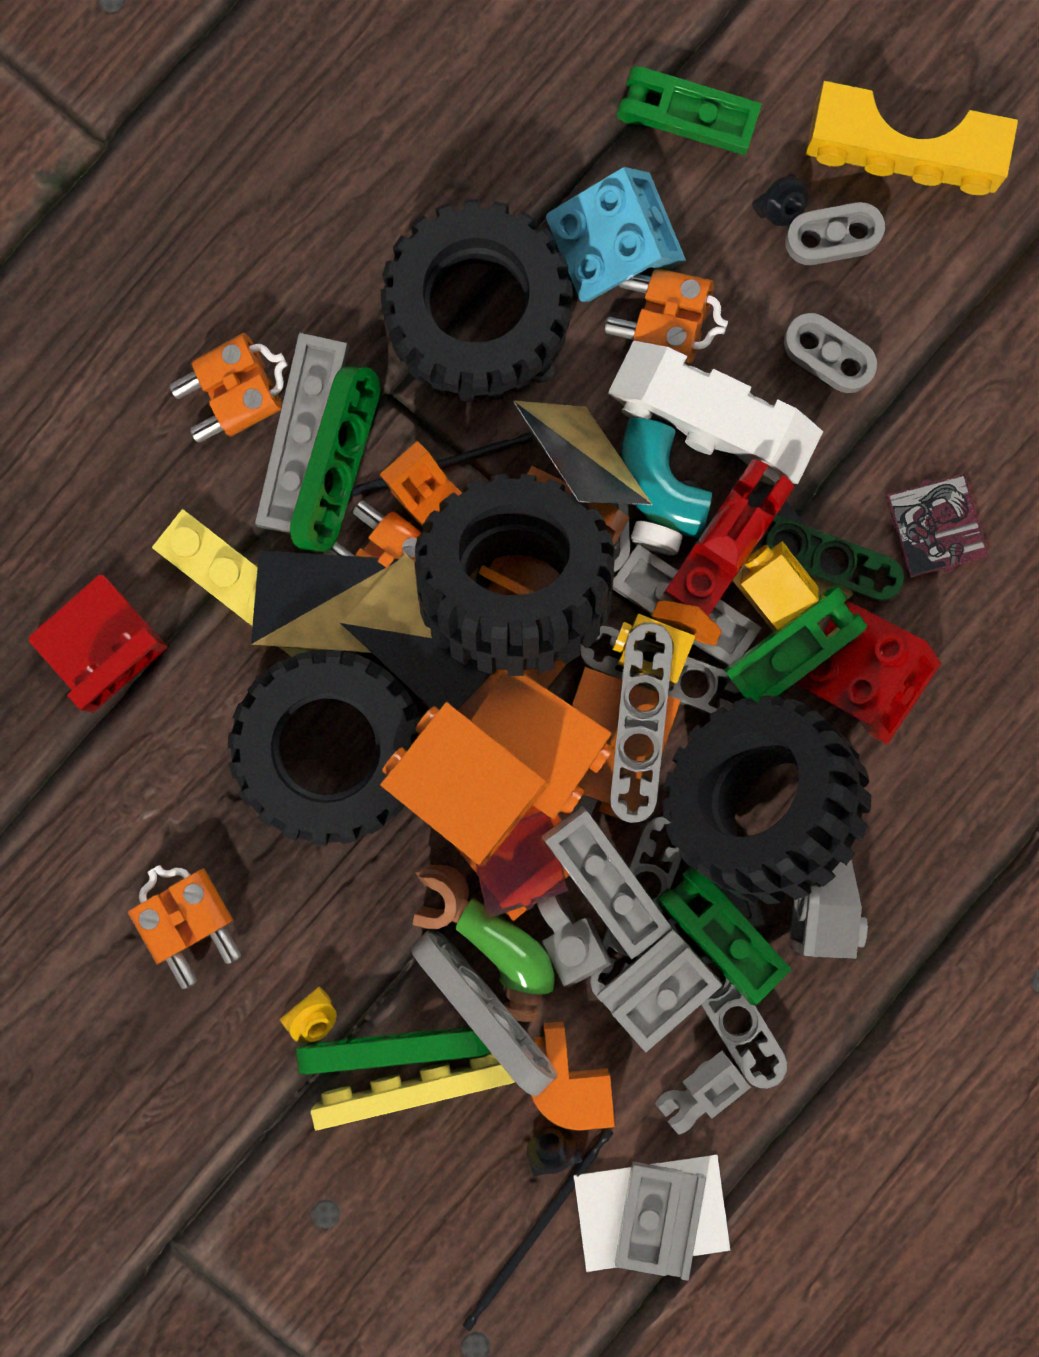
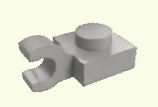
M553 892L537 901L542 916L555 933L542 942L564 987H571L613 964L590 918H583L576 922L570 905L563 894L557 897L556 893Z
M721 1051L712 1059L703 1062L693 1074L683 1081L687 1090L665 1092L657 1099L655 1104L665 1116L680 1108L679 1112L668 1120V1123L679 1135L688 1131L705 1112L711 1118L715 1117L748 1091L751 1086L726 1054Z

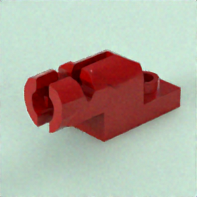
M752 459L663 594L677 603L697 606L709 616L794 489L792 481L782 475L762 504L757 508L750 507L748 498L769 466L760 460Z

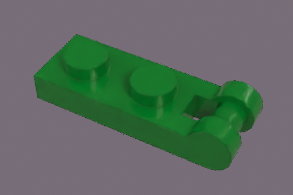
M635 66L630 69L626 81L629 91L627 97L621 99L616 113L619 120L631 125H646L746 156L762 103L648 68ZM654 93L662 96L659 107L645 103L648 94Z
M838 585L822 593L816 604L780 629L774 631L724 669L744 698L751 697L759 703V698L764 695L778 696L859 636L868 627L859 613L853 615L844 603L847 597ZM829 615L837 627L826 636L817 622Z
M690 866L681 875L683 881L673 891L667 888L656 901L660 908L678 923L750 1005H757L792 969L712 881ZM696 896H699L707 904L698 915L687 905Z

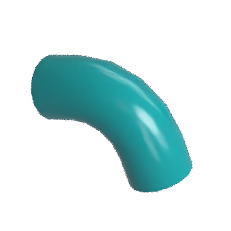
M628 419L622 440L621 459L653 504L635 505L649 521L672 529L683 536L699 540L708 516L712 492L687 486L673 476L669 466V458L676 433L675 429L650 419Z

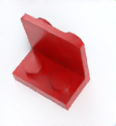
M98 575L28 638L32 646L70 687L72 691L67 696L79 710L92 713L96 712L168 648L164 641L104 575Z
M844 601L852 614L859 613L868 627L859 636L795 684L854 717L872 737L888 745L942 663L927 641L850 601ZM832 620L824 630L826 636L837 627Z

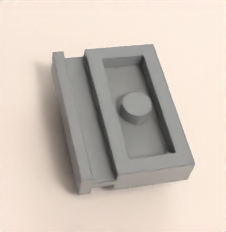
M672 927V930L656 941L598 992L596 997L607 1006L617 1021L639 1046L647 1052L723 985L720 979Z
M632 1161L615 1257V1267L661 1276H676L682 1280L689 1281L706 1182L704 1174L686 1173L678 1169Z

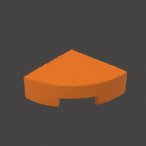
M663 600L657 602L652 614L655 620L695 636V641L707 645L716 646L722 633L720 627L697 606Z

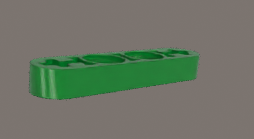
M346 366L341 368L334 377L291 519V538L299 549L325 552L331 549L338 538L380 395V381L377 374L371 368ZM344 423L347 436L344 446L341 447L338 434L340 426ZM330 469L333 475V484L331 491L327 494L324 480L327 471Z
M470 1026L323 1041L295 1047L298 1074L336 1072L491 1054Z

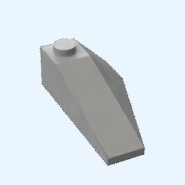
M850 860L847 866L840 862L832 871L836 877L824 887L816 882L810 886L812 891L810 895L797 900L793 898L788 948L804 956L856 959L858 947L864 948L867 939L868 922L867 918L861 917L862 906L852 860Z

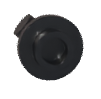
M790 173L786 177L774 182L768 191L752 202V207L759 217H766L777 226H787L804 212L808 202V190L802 181Z
M548 1127L540 1130L530 1139L527 1145V1157L534 1177L543 1174L559 1173L569 1166L582 1163L579 1148L573 1134L562 1127Z

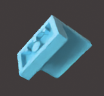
M623 167L546 215L559 251L564 254L568 264V273L575 290L582 302H589L648 268L671 270L686 262L649 172Z

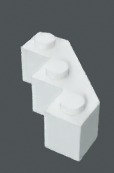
M633 341L608 392L609 395L624 405L622 409L624 415L629 418H645L671 423L687 436L685 443L688 446L704 454L711 455L714 449L735 454L748 465L752 459L760 460L769 465L760 479L764 483L775 485L782 475L786 476L794 484L799 483L823 433L803 413L778 399L774 406L770 405L763 399L753 396L750 393L751 386L715 369L711 373H706L696 367L688 366L684 363L687 356L669 347Z

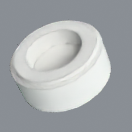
M636 521L630 539L635 545L639 544L647 550L673 556L678 554L683 536L672 529L658 524Z

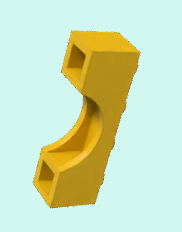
M824 81L816 98L805 155L816 157L818 162L828 166H842L847 163L862 166L866 172L877 176H889L897 173L912 176L913 181L922 185L935 186L946 183L960 186L963 192L971 195H986L989 192L995 193L1008 176L1018 120L969 110L962 122L945 135L931 139L911 138L895 131L884 121L876 107L872 90Z

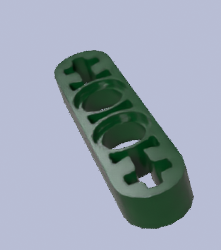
M775 516L771 522L772 528L764 538L763 546L768 545L772 549L776 534L783 531L792 532L800 542V550L795 558L814 581L830 587L838 585L842 591L872 602L886 601L896 595L903 586V570L898 562L891 557L784 517ZM755 547V548L753 549V551L751 552V554H752L753 552H755V551H756L757 549H759V548H756V547ZM833 548L843 553L846 559V568L842 574L834 576L823 571L819 561L820 555L825 549ZM857 557L864 559V563L859 569L866 572L874 573L880 567L885 568V578L891 580V586H884L877 592L872 589L874 581L862 575L855 578V584L848 582V579L856 569Z

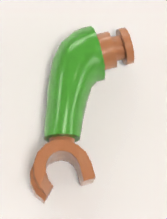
M428 865L420 868L416 875L424 887H429L442 895L445 901V909L422 906L414 914L413 925L427 929H439L447 926L451 921L457 924L455 930L475 945L500 972L499 981L507 987L506 997L510 1000L504 1003V1006L516 1021L534 1022L538 1020L539 1009L535 1005H539L542 1002L543 994L552 992L554 988L555 972L548 953L534 938L477 899L472 898L470 902L467 901L469 898V886L465 877L457 869L448 865Z

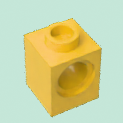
M783 541L772 549L768 545L762 546L745 561L744 565L746 568L742 570L741 585L777 630L819 601L818 585Z
M639 613L633 625L623 622L613 650L621 653L617 665L624 667L627 638L635 626L642 622L661 624L668 630L672 638L673 652L669 685H676L695 636ZM649 631L646 632L645 636H656V633ZM635 640L634 648H637L638 640ZM644 659L642 668L631 665L630 670L637 673L647 672L660 678L663 676V668L652 669L653 662H648Z

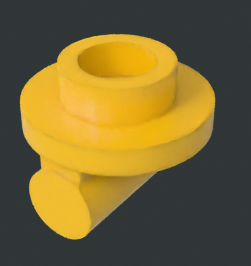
M319 986L282 1016L280 1021L295 1041L309 1043L321 1040L330 1032L336 1022L337 1013L331 1004V999Z

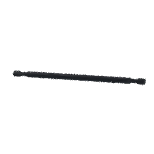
M527 432L514 439H505L435 462L442 470L509 449L516 444L531 442L533 439L531 433ZM380 478L354 486L350 498L387 487L388 485Z
M605 1128L600 1134L597 1143L589 1149L582 1159V1163H579L478 1302V1306L473 1314L468 1316L462 1324L465 1329L471 1331L482 1311L487 1309L575 1188L574 1175L579 1177L581 1174H585L598 1156L601 1147L614 1134L612 1130Z

